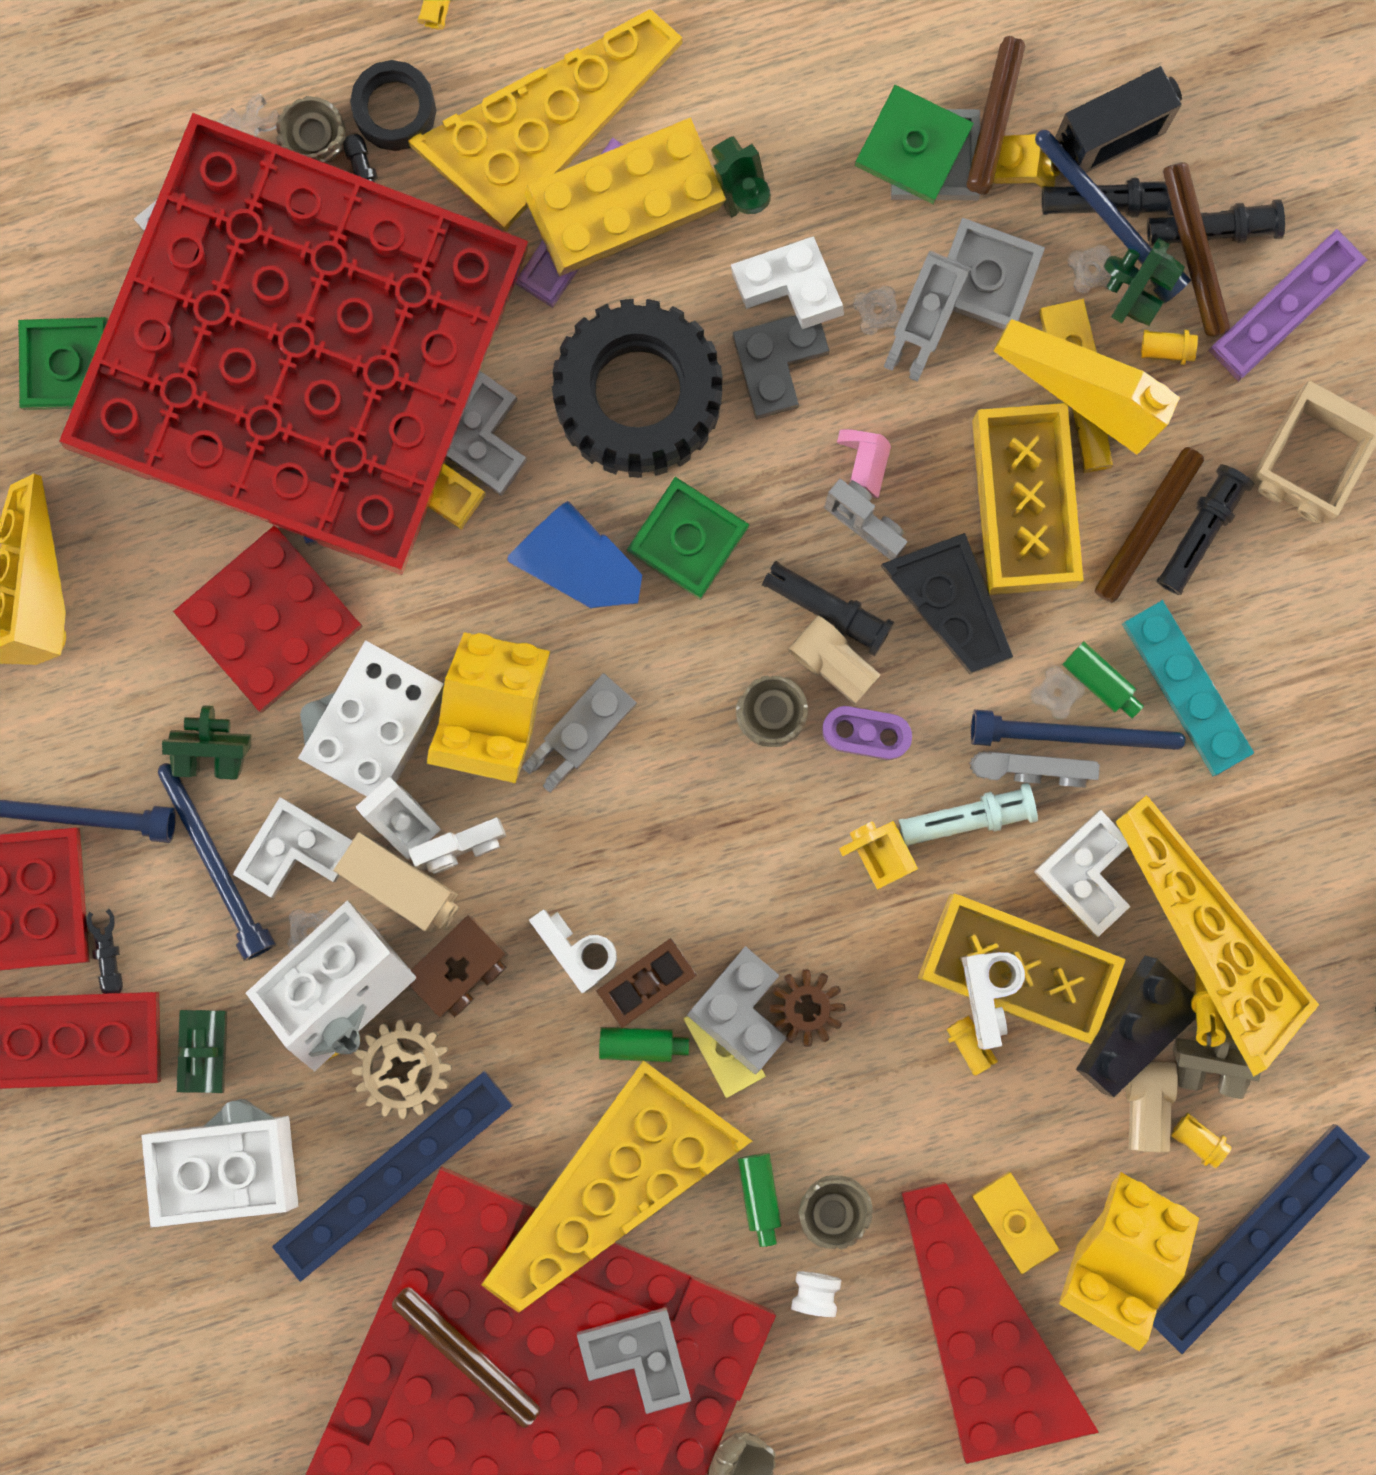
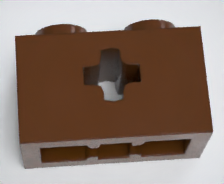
M467 915L411 969L416 979L409 986L439 1018L444 1017L448 1012L455 1018L474 1000L469 992L479 982L483 981L488 986L507 968L501 961L508 953L472 916ZM452 959L457 962L466 959L470 963L465 968L466 973L469 975L466 980L461 977L452 980L448 976L453 970L449 964Z
M670 938L597 989L596 992L621 1028H623L696 977L697 974Z

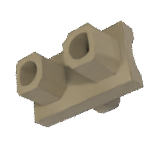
M1225 1023L1226 1040L1219 1046L1211 1047L1210 1032H1207L1206 1046L1199 1044L1197 1041L1175 1038L1173 1052L1177 1062L1178 1085L1181 1088L1196 1091L1202 1090L1206 1072L1221 1074L1218 1084L1221 1094L1227 1097L1243 1099L1251 1080L1259 1082L1261 1073L1253 1077Z

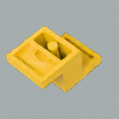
M464 632L444 681L439 724L428 750L427 764L516 783L533 734L539 692L548 667L550 651L537 648L528 643L517 644L494 639L487 634Z
M1120 1172L1111 1184L1103 1212L1077 1244L1059 1304L1140 1351L1149 1341L1157 1309L1185 1276L1199 1217L1189 1212L1185 1207L1175 1204L1151 1190L1144 1183L1136 1181Z

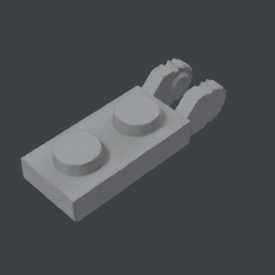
M929 251L893 334L896 338L884 364L885 368L893 371L900 361L905 341H909L922 347L909 370V378L918 382L931 351L935 352L970 272V267Z
M603 673L543 738L545 742L530 756L522 768L528 774L538 770L546 757L555 749L566 760L546 778L543 787L551 793L574 768L578 769L635 707L637 702Z
M985 751L974 754V757L970 758L971 762L969 763L971 764L970 769H972V773L983 779L986 777L991 780H999L1007 772L1015 773L1014 781L1041 784L1042 775L1058 776L1059 785L1083 788H1086L1087 779L1098 780L1100 767L1098 762L1089 760L999 752L987 753Z

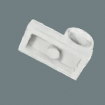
M390 776L356 806L361 815L407 860L411 858L408 849L428 842L441 830L416 800Z
M543 909L529 919L582 994L595 986L598 981L608 975L615 967L617 951L614 944L607 938L599 935H589L571 946L566 938L571 936L573 932L558 912L550 917L547 911ZM593 943L603 945L608 952L607 963L598 970L588 968L583 961L585 948Z
M1001 952L962 957L978 1047L980 1049L1001 1047L1000 1036L1007 1035V1024L1003 1008H995L993 999L1012 995L1022 987L1025 979V970L1022 962L1012 954ZM997 961L1005 962L1012 972L1010 982L1001 988L994 986L989 979V969Z

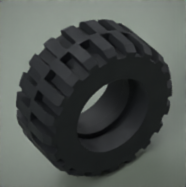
M634 299L620 300L621 307L610 310L608 304L595 309L596 316L588 320L583 317L574 325V335L572 337H565L560 346L561 355L559 360H555L552 372L554 379L552 386L553 400L559 423L564 429L566 438L572 446H576L581 451L582 457L591 464L596 461L603 465L604 471L615 475L619 470L628 472L629 477L642 478L643 472L654 471L655 476L668 473V467L676 463L679 467L691 460V454L696 449L701 450L708 442V435L716 427L722 404L721 365L718 364L717 351L712 341H707L704 337V329L695 320L691 323L685 320L683 311L674 306L669 311L661 309L660 301L647 299L646 306L634 305ZM631 352H647L663 358L672 365L679 379L680 394L674 410L666 418L649 426L630 427L611 420L602 411L596 397L597 379L601 370L611 360L620 355Z

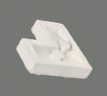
M814 236L731 264L732 275L746 309L788 295L802 329L844 315L843 304Z
M280 797L233 875L271 898L275 897L296 861L301 862L332 882H336L340 875L333 870L353 840Z
M1102 810L1094 814L1034 871L1095 938L1099 937L1131 907L1100 875L1128 847L1119 828Z
M496 817L457 834L447 833L408 849L415 867L422 870L428 869L429 873L437 874L458 865L457 856L473 851L474 856L478 857L500 848L498 840L506 837V833L500 819Z

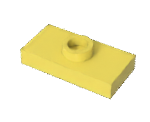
M688 1016L683 1018L726 1098L766 1077L762 1069L756 1075L752 1073Z

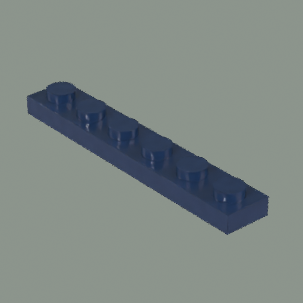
M483 1071L275 1243L272 1248L301 1282L509 1110L513 1104L489 1074Z
M1333 1124L1165 1299L1156 1311L1153 1327L1179 1353L1183 1354L1368 1161L1370 1156L1338 1125Z

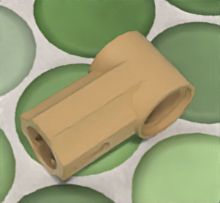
M817 616L788 650L804 667L815 675H822L855 705L881 675L846 645L847 640L834 626L822 617Z
M1150 1062L1125 1087L1126 1098L1130 1102V1150L1170 1152L1171 1103H1175L1178 1086L1177 1067L1174 1062Z

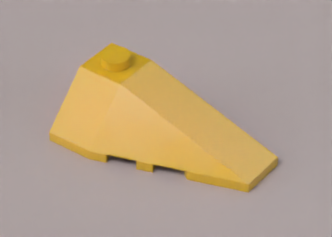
M1013 319L1007 323L993 350L1136 455L1168 426L1180 399L1167 386L1156 381L1144 371Z
M34 473L10 485L0 518V543H2L0 547V664L38 665L60 656L66 643V631L64 630L66 611L42 476Z

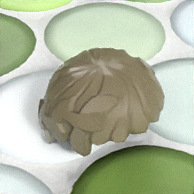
M306 96L303 99L299 98L292 103V106L287 105L283 113L280 114L278 121H276V129L279 134L276 137L277 145L315 160L326 162L334 159L342 150L345 140V123L338 109L329 101L312 96Z
M763 676L761 679L754 680L747 687L743 696L739 697L736 704V717L742 732L754 743L766 747H782L798 737L805 726L808 715V704L802 689L791 679L781 676Z
M830 1175L822 1177L808 1188L802 1197L798 1214L800 1215L803 1232L810 1241L821 1248H839L842 1250L856 1244L857 1240L862 1238L865 1228L868 1229L872 1221L873 1206L868 1192L857 1181L850 1177Z
M747 1432L735 1433L720 1443L711 1462L709 1475H773V1469L776 1466L774 1460L775 1451L754 1434Z

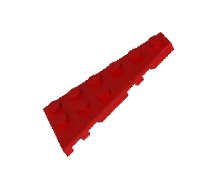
M945 1182L902 1191V1201L965 1463L969 1464L1099 1433Z

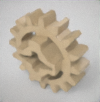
M398 1020L396 1031L394 1032L391 1031L386 1023L379 1025L381 1037L377 1038L374 1035L367 1034L364 1039L370 1046L368 1051L357 1050L354 1054L359 1059L364 1060L363 1066L352 1069V1074L363 1076L364 1082L360 1083L355 1089L357 1092H364L366 1090L370 1092L371 1096L366 1102L368 1107L378 1102L382 1103L381 1115L384 1117L388 1116L393 1108H397L399 1118L406 1119L410 1107H413L414 1111L420 1116L425 1113L423 1103L425 1100L434 1105L440 1102L438 1095L434 1092L436 1088L447 1089L450 1085L441 1078V1073L452 1070V1065L441 1063L440 1058L449 1051L448 1047L436 1049L433 1044L439 1035L436 1031L428 1034L426 1037L421 1035L423 1023L417 1022L412 1030L408 1031L405 1020ZM399 1039L415 1041L425 1050L419 1053L406 1050ZM383 1047L382 1051L385 1059L381 1070L373 1073L375 1056ZM397 1057L402 1062L421 1060L420 1064L413 1066V1069L407 1073L409 1078L407 1082L402 1076L384 1078V1075L392 1072L391 1069L397 1066ZM432 1065L430 1082L422 1092L419 1082L423 1069ZM388 1085L399 1089L406 1100L389 1097L380 1088Z

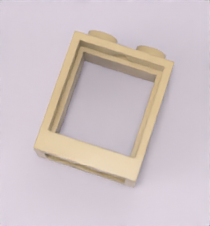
M1309 380L1298 391L1251 480L1259 486L1258 492L1266 498L1276 502L1285 500L1298 507L1297 513L1311 522L1320 524L1324 521L1329 523L1340 514L1376 447V416ZM1303 412L1359 442L1327 502L1271 472Z
M360 832L357 833L333 870L427 932H435L437 927L445 930L459 909V906L454 904L458 897L457 893L370 836Z

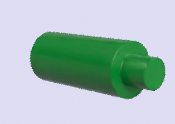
M1085 641L1062 663L1070 673L1114 713L1122 709L1133 719L1144 707L1133 696L1137 689Z
M600 1027L599 1060L672 1062V1055L689 1056V1037H673V1029Z
M770 1153L737 1158L749 1231H757L759 1247L776 1245L775 1228L782 1225Z

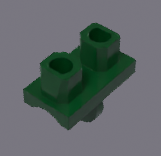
M731 136L713 146L711 152L717 163L714 165V169L726 198L724 207L730 217L736 216L739 211L744 214H757L767 208L771 201V192L768 183L765 181L759 152L754 145L750 144L742 149L735 137Z
M1158 238L1140 269L1134 266L1140 256L1134 249L1129 248L1123 259L1117 256L1108 257L1104 268L1112 277L1106 287L1110 291L1117 293L1123 283L1129 285L1111 315L1113 319L1123 323L1128 316L1137 322L1150 326L1163 301L1143 290L1150 279L1171 291L1185 268L1173 256L1166 253L1170 244Z
M203 705L200 718H184V730L188 731H170L169 738L162 741V755H170L172 775L175 777L197 776L200 772V757H214V777L235 780L240 776L244 757L251 748V734L229 733L231 727L230 719H215L214 706Z
M180 1010L176 1092L224 1093L227 1011Z

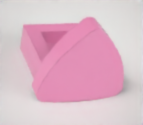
M849 429L840 430L837 443L858 450L851 480L863 486L872 497L878 498L891 449L889 441L881 434Z

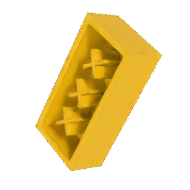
M1066 403L978 410L972 420L986 585L989 595L1077 588L1084 581L1068 405Z
M949 894L917 979L969 998L962 957L998 952L1012 954L1022 962L1025 970V979L1022 987L1016 993L993 999L995 1008L1002 1007L1005 1013L1091 1045L1101 1028L1126 959L961 895ZM1003 961L995 962L989 969L991 983L1001 988L1010 982L1012 977L1010 967Z

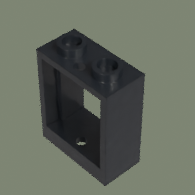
M1159 66L1065 113L1055 138L1087 173L1165 134L1182 106L1180 102L1182 100L1181 90L1175 79L1171 76L1167 78L1162 66Z

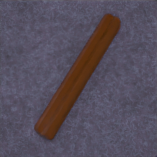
M1006 36L999 47L967 181L968 190L977 192L980 195L988 194L993 186L1025 50L1024 41L1013 36Z
M1186 162L1172 164L1164 168L1163 174L1205 334L1207 336H1217L1229 331L1230 324L1192 177Z
M1185 447L1180 452L1095 588V593L1103 600L1113 603L1119 598L1204 462V456L1195 449Z
M406 1287L397 1295L392 1303V1307L521 1427L526 1428L533 1423L540 1413V1407L412 1288Z

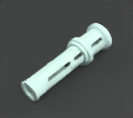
M1029 783L1021 785L1019 790L1003 794L984 793V796L980 797L981 801L943 809L908 819H899L902 838L906 846L909 847V845L987 827L989 831L993 830L995 832L1000 831L1002 825L1028 819L1030 823L1037 822V809Z

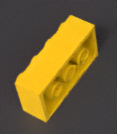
M691 117L528 184L524 193L525 200L559 277L718 211L726 201Z

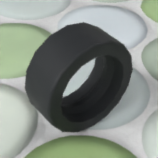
M395 60L375 63L363 71L353 85L350 99L353 118L365 139L378 148L392 151L411 148L408 140L419 133L423 135L432 129L436 115V105L431 85L423 73L409 63ZM392 82L405 83L413 88L418 96V115L413 122L403 128L394 130L381 128L369 116V97L374 90L383 84Z

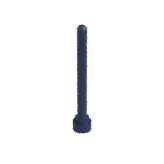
M1040 130L1035 136L1036 144L1128 249H1134L1140 254L1138 261L1143 264L1152 248L1053 134L1048 130ZM1183 271L1171 291L1152 280L1150 281L1155 286L1152 291L1165 304L1190 283L1191 279Z
M974 709L971 720L972 745L991 746L992 742H1000L1001 738L1172 750L1182 749L1186 744V738L1180 732L1002 720L1000 715H994L992 710Z
M164 763L160 765L157 771L158 776L239 931L236 934L239 941L236 947L243 961H248L262 955L276 946L269 929H263L260 923L255 924L180 777L172 775L171 764Z
M0 800V818L141 831L142 836L149 837L151 842L171 843L175 833L176 812L172 807L154 806L152 810L146 809L142 814Z

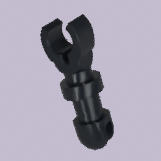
M355 133L346 136L343 147L347 160L351 162L353 174L375 182L378 179L375 168H370L367 158L369 153L363 137Z
M109 908L106 911L110 922L104 928V935L101 934L100 928H96L93 925V913L89 912L87 915V925L89 931L94 934L96 950H92L93 959H98L100 970L98 979L101 992L103 994L121 993L123 982L121 973L118 972L116 956L120 955L119 946H114L112 931L115 927L113 912Z

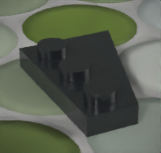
M965 533L882 563V569L969 674L1013 658Z
M1145 955L1076 1068V1071L1102 1094L1115 1097L1196 1019V1013L1191 1007V999L1195 994L1157 958Z

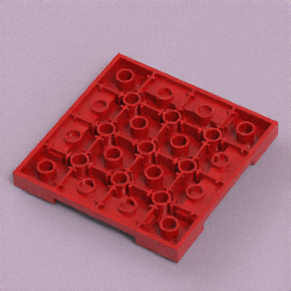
M192 113L59 442L66 450L146 480L151 478L316 540L319 545L403 575L434 495V488L493 335L499 327L528 252V241Z
M441 1166L305 1475H706L735 1405L742 1398L776 1318V1314L767 1307L617 1242L613 1243L518 1313L481 1284L537 1207ZM404 1288H412L540 1407V1413L531 1425L526 1428L521 1427L393 1309V1300ZM666 1307L691 1401L646 1414L634 1368L595 1380H588L577 1332Z

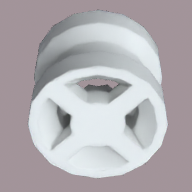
M798 1271L795 1281L799 1286L798 1295L792 1299L791 1309L809 1315L836 1317L837 1306L833 1301L835 1293L840 1290L841 1279L825 1274Z

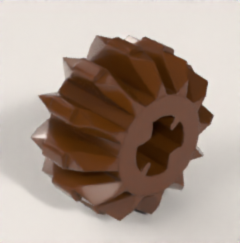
M808 969L802 970V986H798L794 977L791 974H787L784 976V979L791 991L786 993L778 987H774L772 990L775 996L785 999L784 1005L771 1004L768 1006L770 1013L784 1012L785 1017L774 1022L773 1026L780 1030L789 1023L792 1025L786 1035V1041L789 1043H793L799 1030L803 1031V1044L805 1047L812 1046L811 1031L816 1030L822 1042H827L829 1035L822 1026L825 1023L835 1029H840L842 1026L839 1020L829 1017L830 1011L842 1012L846 1009L843 1003L830 1004L829 1002L830 998L841 992L840 987L833 986L824 993L821 989L828 979V976L824 973L818 976L814 986H810L811 974ZM803 995H810L811 1002L819 1004L818 1014L811 1013L813 1019L809 1021H803V1015L794 1011L796 1001L802 1003L800 997Z

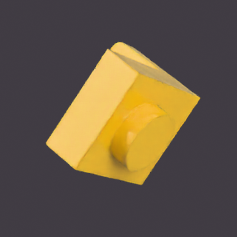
M1036 134L1005 135L994 183H1036L1041 188L1043 186L1054 187L1056 176L1059 175L1060 170L1036 144Z
M873 821L850 832L849 834L853 841L839 848L842 857L855 850L858 851L877 890L918 869L894 821L879 828H876Z

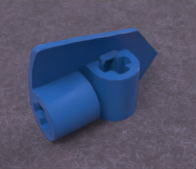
M570 501L563 503L554 510L508 555L507 560L510 564L590 609L638 604L643 575L604 534L600 535Z

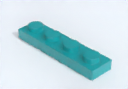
M1161 600L1122 623V626L1212 776H1217L1253 755V749L1164 601Z

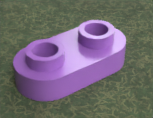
M841 706L833 709L826 716L822 726L824 740L832 749L883 760H894L901 757L909 749L912 741L911 728L902 717L856 707ZM841 722H847L852 726L853 733L848 738H842L837 734L836 726ZM882 731H893L896 735V743L892 746L884 745L880 740Z

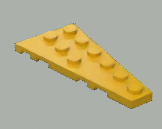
M649 9L604 33L603 38L581 50L576 48L565 54L564 59L545 69L541 67L482 99V103L460 115L456 113L442 121V125L423 135L422 133L417 134L408 140L409 146L505 232L528 208L524 197L527 185L564 170L683 44L682 36Z
M1146 795L1130 807L1116 823L1254 1077L1269 1067L1319 1004Z
M643 1060L481 1285L519 1313L753 1141Z

